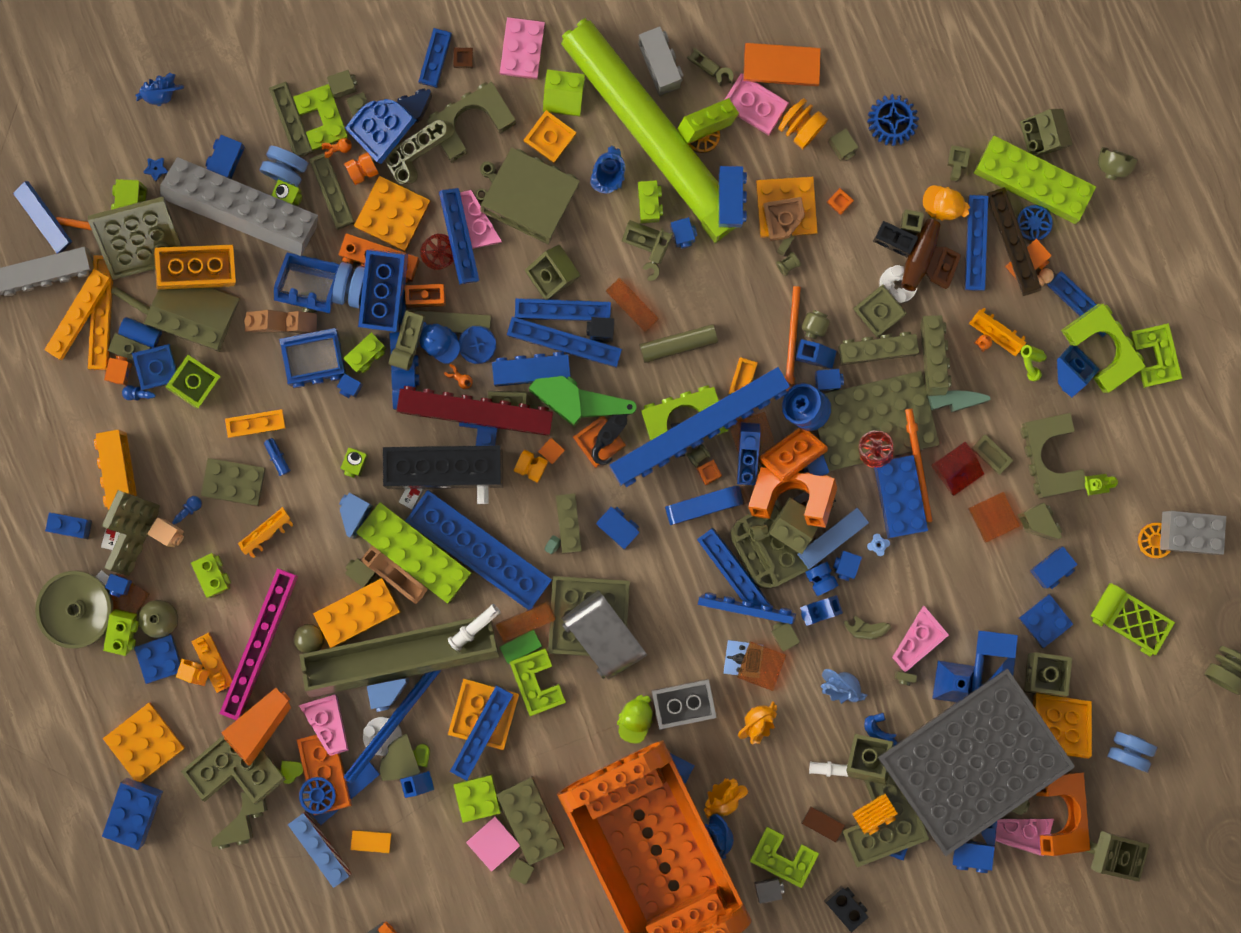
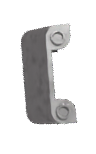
M599 590L562 617L564 621L562 626L568 634L572 632L599 667L596 671L602 679H611L647 656V653Z

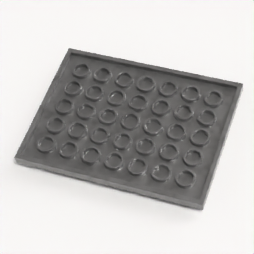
M1008 669L1003 670L878 757L945 856L1075 767Z

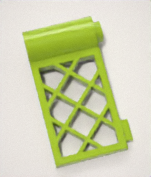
M1112 583L1108 584L1090 615L1093 618L1092 622L1100 627L1106 625L1140 646V651L1149 657L1152 654L1157 655L1175 624L1174 621ZM1127 599L1134 603L1135 610L1125 611L1124 604ZM1140 611H1149L1151 620L1142 622ZM1136 613L1138 623L1129 625L1127 615ZM1123 616L1125 627L1117 628L1114 626L1113 623L1116 618ZM1163 620L1167 622L1165 630L1158 632L1156 621ZM1152 623L1154 633L1145 635L1143 625ZM1139 626L1141 637H1132L1130 628ZM1156 637L1157 643L1154 649L1147 645L1146 638Z

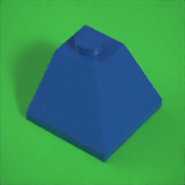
M1070 345L1057 359L1058 384L1071 398L1083 389L1100 370L1078 346Z

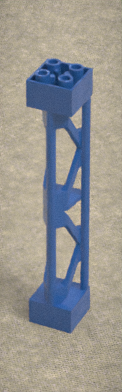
M978 631L972 692L983 685L981 681L984 655L1007 658L990 679L1005 669H1008L1012 676L1014 675L1018 635ZM997 821L981 832L985 842L969 840L954 850L953 865L957 866L956 869L968 870L970 867L976 868V872L988 873V870H992Z

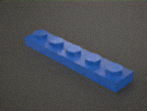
M459 188L439 191L459 285L478 282V271Z
M969 195L968 204L970 209H968L969 215L967 216L965 290L985 291L988 196Z
M515 299V318L591 321V317L610 318L611 302Z
M711 528L697 539L742 601H752L757 606H761V604L771 605L714 528Z
M714 593L702 594L698 600V605L788 624H793L796 618V613H791V609L780 608V610H777L768 604L757 606L752 601L743 600L738 602L735 601V598L724 596L723 599L716 597Z
M496 685L452 766L451 773L466 781L468 780L514 694Z

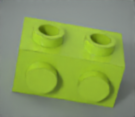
M657 180L638 182L640 224L659 222L660 216H663V205H659L658 197H662L661 186H657Z
M371 332L343 359L358 374L361 372L365 373L375 359L379 360L385 354L384 351L387 348Z
M211 553L191 562L206 598H211L231 589L229 585L231 583L230 577L227 573L223 572L221 568L223 562L219 555L216 556L215 553Z
M115 609L109 615L103 651L126 656L131 650L133 651L136 640L133 639L134 632H137L139 621H136L137 614Z

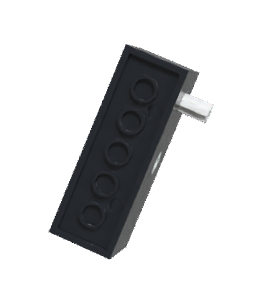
M500 445L383 447V487L387 489L477 488V504H489V488H503V449Z

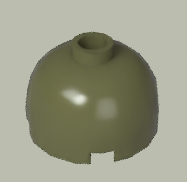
M1101 148L1098 166L1101 171L1106 173V178L1116 180L1117 177L1124 178L1133 172L1138 161L1137 158L1117 150L1111 152L1108 150L1109 148Z
M150 601L139 612V626L150 637H166L177 627V610L167 601Z

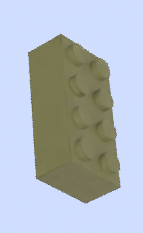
M532 776L496 794L529 866L565 849V845Z

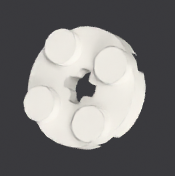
M895 265L888 268L882 274L879 280V287L884 284L898 303L901 304L908 302L915 295L917 288L915 291H908L904 288L896 290L894 288L895 284L893 282L895 280L897 282L899 280L902 281L904 266Z
M377 717L367 724L363 731V742L366 747L389 718ZM399 725L375 755L385 756L388 753L387 747L398 737L402 736Z

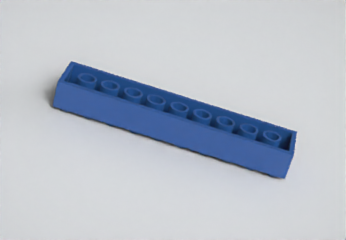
M779 367L616 460L609 467L619 485H625L627 488L636 482L635 478L641 475L644 478L653 472L652 468L658 465L659 468L665 466L670 462L669 458L673 456L678 458L687 452L686 448L690 446L693 449L704 442L703 439L708 436L711 439L721 432L719 429L723 427L728 429L737 423L736 419L742 417L744 420L754 413L753 410L758 407L761 410L768 406L772 398L776 400L782 398L788 393L786 390L790 386Z

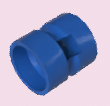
M824 562L805 572L809 582L814 583L812 588L816 596L839 586L835 576L830 574L832 570L828 562Z

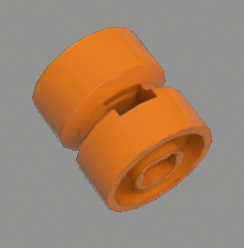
M368 152L361 154L358 161L351 159L344 163L355 185L364 182L365 176L372 178L379 174Z

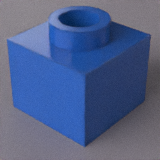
M345 373L337 385L341 389L339 393L347 398H350V396L356 398L363 386L361 382Z
M110 574L105 588L110 590L109 594L120 597L121 594L127 595L132 580L116 574Z

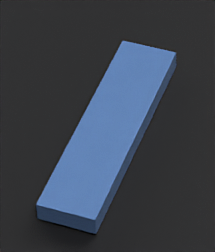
M856 508L809 544L802 554L798 553L797 555L807 568L811 569L869 522L860 510Z

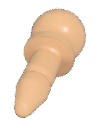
M1044 268L1039 272L1037 277L1040 285L1044 286V283H1050L1053 280L1054 273L1051 269Z

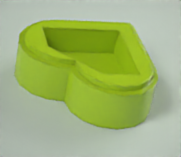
M419 744L413 750L417 764L421 767H428L430 748L426 744Z
M282 761L281 773L286 779L283 781L284 783L290 784L295 781L296 777L303 774L301 762Z

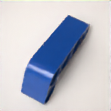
M738 485L666 506L665 510L669 524L674 525L745 503L740 486Z

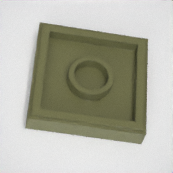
M884 284L853 308L877 338L907 314Z

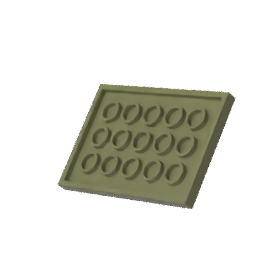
M921 371L825 393L831 403V414L825 425L817 429L819 440L828 447V451L823 455L829 471L912 452L910 435L906 430L907 419L905 409L913 408L915 423L918 425L917 436L920 450L940 445Z

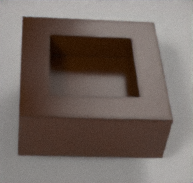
M454 47L453 67L473 68V48Z

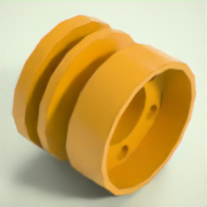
M804 98L789 109L778 127L781 132L790 127L785 134L787 137L796 132L797 135L793 142L802 150L809 145L828 121V118L820 111L816 112L813 116L810 115L813 108L812 104L804 110L803 108L807 104V100Z

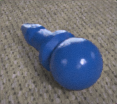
M127 385L122 390V396L126 400L156 397L154 393L142 391L140 387Z
M197 496L189 497L186 504L182 505L184 509L175 516L172 524L175 525L181 522L188 513L192 515L193 511L199 510L202 506L201 499Z

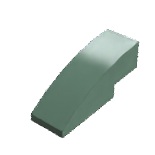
M959 390L947 391L946 395L928 396L931 411L949 405L951 413L991 400L988 395Z

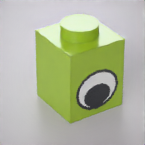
M279 179L271 196L295 206L300 204L303 197L300 188Z
M348 447L340 469L345 471L344 475L352 478H355V475L361 476L368 455Z

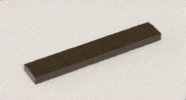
M1005 187L987 193L1022 295L1026 296L1041 291V285Z

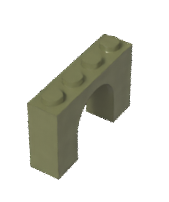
M492 82L481 84L477 91L464 94L461 97L462 100L456 103L451 102L445 106V110L440 113L436 111L429 116L427 120L428 125L436 120L451 122L454 126L453 135L440 143L451 163L467 154L465 146L455 131L456 121L463 112L470 109L484 111L491 118L500 134L516 125V120Z
M1071 413L1023 423V427L1020 430L1022 438L1026 440L1027 444L1025 446V453L1027 458L1030 457L1031 465H1029L1030 475L1034 476L1035 484H1033L1035 495L1043 498L1085 489L1083 469L1067 473H1054L1046 468L1041 458L1042 447L1049 438L1075 432Z

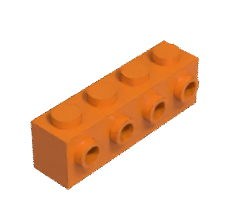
M346 233L338 255L340 258H343L342 261L353 265L355 262L365 267L366 250L404 252ZM408 254L405 283L407 281L413 282L420 262L418 257Z

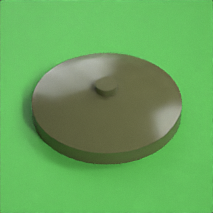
M82 571L63 572L51 578L42 587L35 607L37 623L42 633L58 646L64 648L87 647L97 642L107 632L109 615L113 612V600L109 590L105 588V584L96 576Z

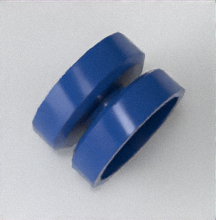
M802 383L788 390L782 402V411L786 419L803 430L813 431L824 426L831 414V403L828 397L814 386Z

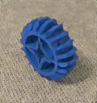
M893 94L890 95L889 100L886 96H883L882 101L876 100V105H872V111L868 113V116L871 118L867 120V123L873 124L868 128L869 131L875 130L872 136L876 137L879 135L878 142L885 139V145H888L889 141H891L892 146H895L896 140L902 145L904 143L903 139L909 141V135L914 136L915 134L913 129L918 128V125L914 123L919 120V117L914 116L917 114V110L911 111L914 104L907 105L908 98L900 101L901 95H898L896 100ZM889 107L888 115L878 118L879 112ZM897 108L901 109L907 117L900 115L897 112ZM891 116L897 120L894 126L893 123L889 121ZM908 123L906 130L899 134L896 133L898 125ZM879 124L888 127L889 133L885 132Z

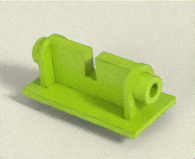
M1107 474L1085 476V488L1088 496L1109 493V489L1115 488L1118 484L1116 477H1107Z

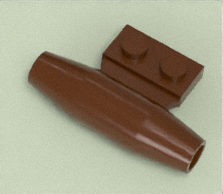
M927 219L921 228V232L917 234V241L910 255H908L904 267L901 287L905 290L915 291L925 274L931 282L944 289L949 288L961 255L947 247H937L941 226L937 220Z

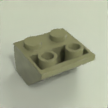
M1049 109L1020 121L1027 151L1034 156L1056 152L1073 145L1063 109Z
M1045 503L1037 504L1017 514L1025 532L1049 540L1062 538L1060 534L1062 529L1058 522H1054L1052 518L1053 512L1049 505H1045Z

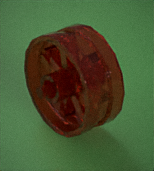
M437 233L423 242L420 256L427 267L433 270H442L454 262L449 236ZM432 239H438L437 246L431 241ZM444 241L447 245L443 246L441 242ZM427 243L433 250L426 251ZM447 248H450L451 254L446 253ZM427 254H431L433 259L430 260ZM443 256L450 259L447 264H445ZM437 258H439L441 265L434 263Z
M874 430L867 432L859 441L861 460L870 467H882L888 464L893 458L894 453L892 438L883 431ZM884 441L889 444V445L881 446ZM862 448L869 449V451L863 453ZM883 450H890V452L886 455Z

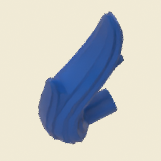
M884 713L868 716L865 719L864 727L870 737L893 741L894 746L898 744L895 739L897 734L886 733L878 728L876 724L886 720Z

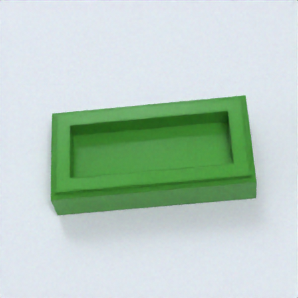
M533 629L499 648L509 664V661L525 656L542 647Z

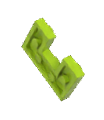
M329 84L293 96L300 116L318 110L323 126L306 132L313 151L322 148L321 145L323 143L334 144L342 138L348 139Z
M1169 323L1130 332L1134 350L1153 347L1157 365L1140 370L1143 388L1182 379Z
M546 648L509 661L529 716L566 703L559 684L541 690L535 673L552 667Z
M766 827L750 862L802 888L819 853L801 844L793 861L776 853L784 835Z

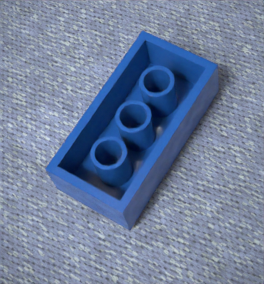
M374 249L366 250L358 327L392 332L400 330L408 254Z
M914 455L873 463L887 539L928 531Z

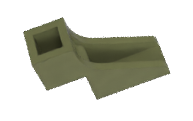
M242 792L240 814L212 839V847L218 846V849L230 847V843L237 842V845L249 843L248 839L253 838L249 815L252 818L263 816V812L268 810L266 799L264 798L255 805L247 794Z

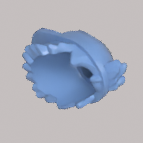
M825 669L822 672V677L826 681V683L820 686L822 693L830 695L832 701L840 700V703L843 704L846 700L857 702L865 700L867 694L861 692L860 682L848 672L837 674L831 669Z

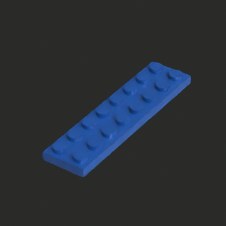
M429 490L426 491L405 520L529 611L552 581L551 578Z

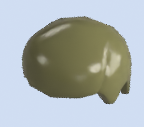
M304 624L298 627L294 633L296 648L303 654L319 651L324 644L320 629L313 624Z

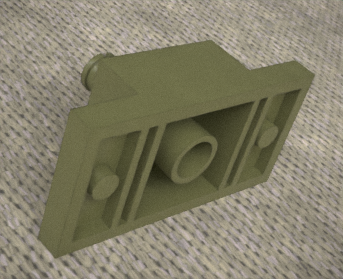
M1101 831L1098 843L1090 841V851L1086 852L1094 854L1091 869L1095 872L1140 882L1150 844Z

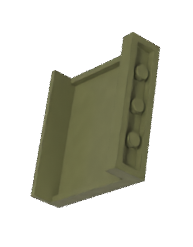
M511 147L481 204L480 212L549 245L576 189L578 190L580 180L572 174L561 172L556 166H549L543 163L537 157L532 158L526 155L521 149Z

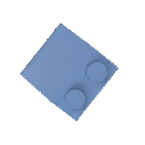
M348 493V495L342 497L339 503L341 505L340 513L346 535L355 539L357 536L356 532L365 522L373 505L354 494Z
M409 677L367 686L371 709L376 708L377 712L390 709V705L396 702L408 684Z

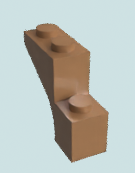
M274 310L246 312L244 320L245 332H290L300 334L316 332L317 314L301 311L280 312Z
M371 546L361 558V561L368 568L381 576L414 604H417L428 590L374 546Z

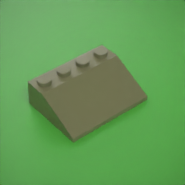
M210 287L158 290L144 324L220 352L240 298Z

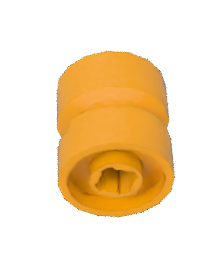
M524 449L516 463L514 472L522 476L527 474L528 479L538 483L546 469L548 460L540 456L535 458L533 453Z

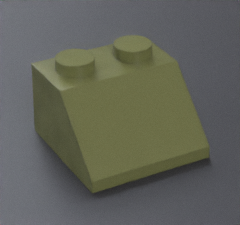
M561 245L546 250L525 269V272L544 300H549L581 276Z
M790 497L769 527V534L802 554L818 527L807 525L804 517L806 507Z

